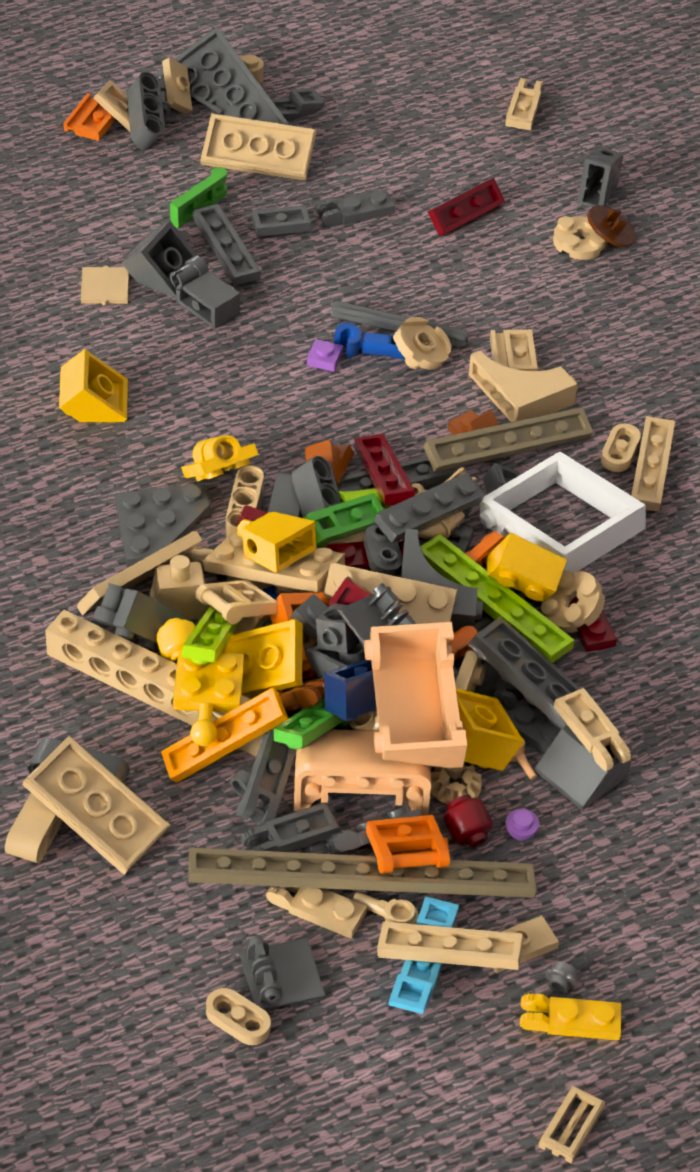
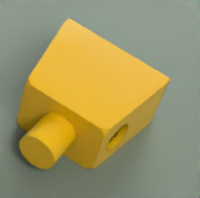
M269 512L255 521L244 519L238 525L237 533L239 537L243 538L245 556L276 573L316 550L315 521L278 512Z

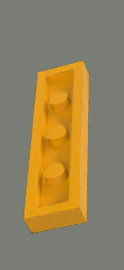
M270 688L213 721L217 728V737L212 744L199 746L194 743L191 735L161 751L170 779L175 783L180 782L287 721L288 716L279 692L274 688Z

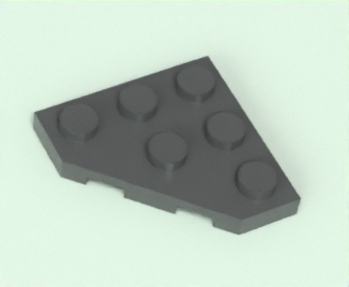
M205 483L114 493L127 567L191 532V527L199 519L203 520L210 513Z

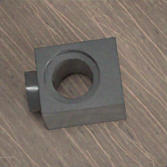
M333 603L316 618L317 644L319 649L348 653L360 642L359 638L338 612L340 608L347 605Z

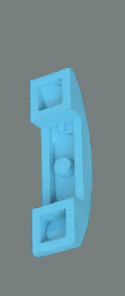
M425 896L416 924L454 928L459 905ZM405 960L401 974L397 976L388 1005L424 1014L435 989L443 963Z

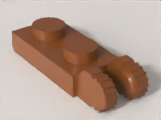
M324 679L302 682L300 686L278 690L283 706L286 707L287 711H292L302 706L309 708L317 705L322 699H325Z

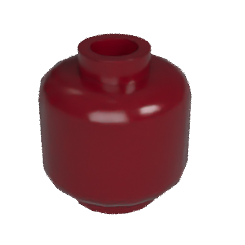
M463 795L448 803L443 820L453 841L459 845L468 844L470 848L485 843L488 840L487 834L493 828V821L484 802L481 799L472 798L471 795Z

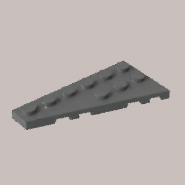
M218 27L173 59L187 66L191 99L213 113L290 125ZM163 68L155 73L157 77L164 75Z

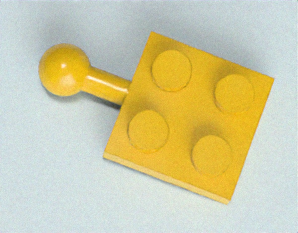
M182 650L178 651L173 709L199 711L198 721L192 725L190 731L191 738L197 745L208 746L217 737V728L212 722L213 712H230L241 705L244 654L220 653L215 663L197 664L189 658H183Z

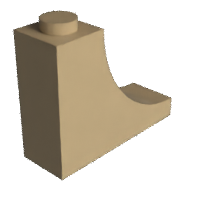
M481 351L470 355L469 376L510 422L552 414L575 405L578 389L576 380L561 366L544 371H523L503 366L488 358Z

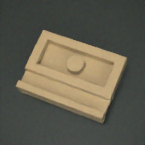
M532 329L503 330V333H495V330L490 331L493 361L517 370L538 371Z

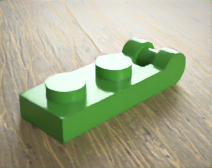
M216 167L212 169L211 176L193 186L170 203V221L175 227L179 229L192 220L193 210L211 206L227 195V185L225 184L227 181V170L225 168Z
M375 493L311 512L303 518L315 521L316 548H320L331 541L366 531L369 526L376 524L373 520L376 514L384 510ZM325 522L328 529H323L321 523Z
M322 699L317 705L303 709L275 727L274 741L287 744L292 749H303L338 724L347 725L350 721L341 720L339 716L326 711L325 700Z

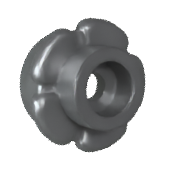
M556 961L551 969L545 971V977L549 979L548 985L552 990L565 994L568 990H576L579 972L568 963Z

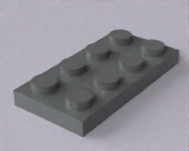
M502 617L496 619L472 638L468 645L475 650L476 655L481 660L493 666L504 681L514 685L523 694L528 703L537 706L547 715L551 724L561 729L567 725L555 710L554 702L560 697L579 690L580 688Z

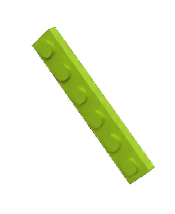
M441 534L420 546L424 557L434 570L454 583L478 588L477 601H483V611L495 620L502 617L551 663L573 649V638L511 589L499 584L497 579L488 576V572Z

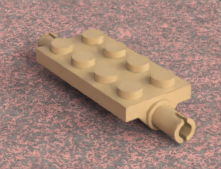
M237 532L231 533L214 550L196 546L186 555L190 562L201 563L206 572L318 593L320 590L324 592L331 563L345 565V553L334 552L329 548H316L312 553L276 573L245 556L243 538L239 537Z

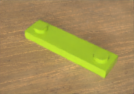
M210 606L183 644L182 657L189 658L197 664L215 663L241 621L236 624H230L223 619L222 613Z

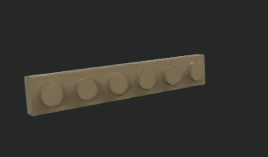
M583 407L427 440L423 447L433 471L438 472L588 439L594 432Z

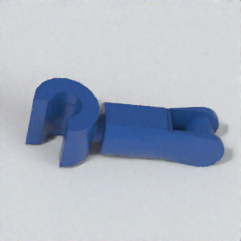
M341 323L336 327L334 343L347 346L346 358L355 357L359 350L362 349V354L405 359L399 351L393 335L364 332V336L361 337L360 329L352 323Z

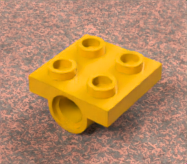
M222 435L199 441L193 449L194 463L181 468L185 478L195 477L197 481L222 475L224 474L223 471L251 464L249 458L259 454L255 443L240 446L238 440L233 436Z

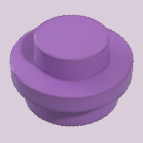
M516 809L507 815L505 826L513 838L528 840L538 832L539 818L530 810Z

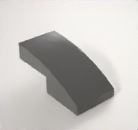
M314 88L291 89L289 98L271 99L287 121L310 115L325 105V102Z

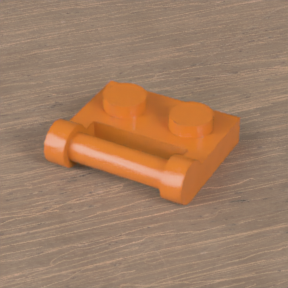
M433 815L367 821L366 833L376 855L378 869L381 874L392 873L393 869L427 865H436L437 868L449 866V850ZM432 849V851L397 855L391 854L393 852Z

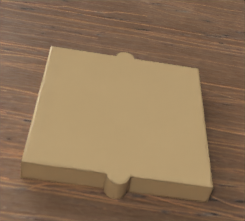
M107 265L103 267H82L81 303H102V305H107V303L128 304L129 272L125 267H108Z

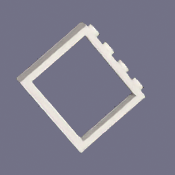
M558 452L486 495L482 502H480V520L487 529L493 532L497 531L506 537L513 533L567 559L563 571L575 572L643 531L646 526V505L567 455ZM557 483L609 516L610 519L567 546H563L510 510Z

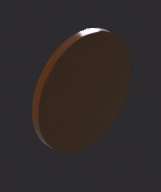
M601 205L593 206L587 213L588 222L593 230L601 238L615 246L630 247L636 239V234L631 224L621 215L622 211Z

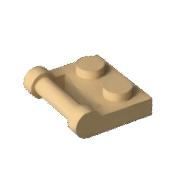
M248 580L208 583L199 586L196 590L197 600L204 605H211L222 613L223 619L230 624L240 622L242 617L262 619L264 615L277 614L278 601Z

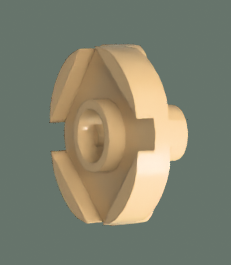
M564 216L558 219V224L554 229L553 243L561 253L563 250L570 253L569 257L587 260L596 258L602 250H606L608 242L593 230L587 216Z
M421 317L406 319L393 335V339L410 368L438 369L448 359V355L451 352V343L441 328L437 326L433 329L427 325L429 320Z
M565 570L562 573L556 592L545 602H542L541 611L546 615L547 619L565 633L577 632L576 628L584 624L587 626L591 625L601 614L605 604L602 586L590 573ZM577 597L579 599L577 604L572 603L569 607L571 600Z

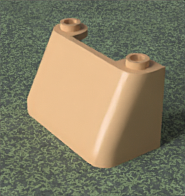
M452 622L371 627L370 640H364L365 660L372 661L379 732H374L375 752L382 753L383 760L449 769L463 768L467 750L466 730H462L463 724L459 718L453 670L454 653H452L450 641L454 639Z
M331 729L305 748L296 750L294 811L309 808L318 799H321V803H328V793L396 795L395 805L402 806V802H405L411 807V810L419 808L421 816L428 815L431 793V766L383 760L382 753H376L374 745V732L379 731Z

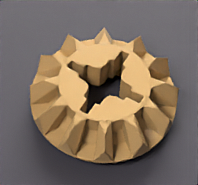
M463 765V768L450 769L435 767L431 773V793L442 803L448 804L463 795H471L472 798H477L481 792V774L475 771L474 765ZM450 777L454 780L462 777L461 784L458 782L449 784Z

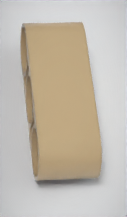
M246 465L237 471L226 513V538L231 533L237 532L238 526L236 522L244 506L248 505L261 510L264 494V473L257 466Z
M31 793L8 833L5 853L40 863L63 820Z

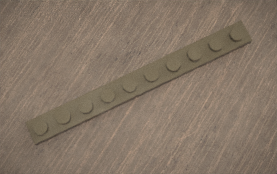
M189 848L188 882L525 898H534L536 893L533 864L450 860L448 867L437 868L436 865L398 868L393 869L392 873L381 874L378 869L376 856Z

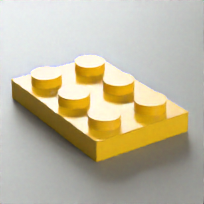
M294 619L232 635L221 653L244 654L241 695L248 698L260 695L270 688L278 691L302 685L303 623Z

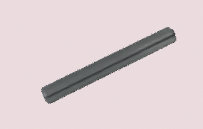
M334 301L331 307V316L334 318L394 332L399 329L406 319L410 318L341 301ZM432 322L427 323L433 329L437 326L441 328L449 338L451 345L459 347L467 345L469 339V332L467 330Z

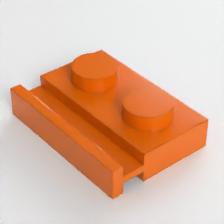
M87 93L64 121V131L72 130L75 131V135L99 141L116 119L94 100L91 94Z

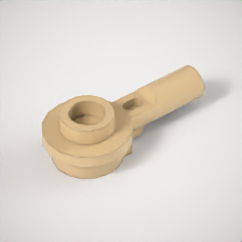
M360 891L356 892L353 898L354 901L366 905L367 910L383 916L385 922L416 924L419 916L417 909L407 900L392 899L387 902L378 900Z

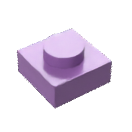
M315 339L307 357V366L335 372L343 353V345Z

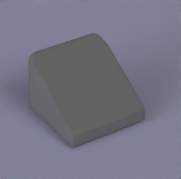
M495 463L483 477L487 495L518 477L520 473Z

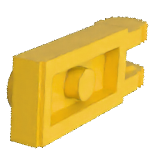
M533 993L524 994L521 998V1008L523 1010L543 1012H527L521 1015L520 1027L522 1029L544 1031L552 1035L620 1040L621 1003L560 997L548 998L544 994Z

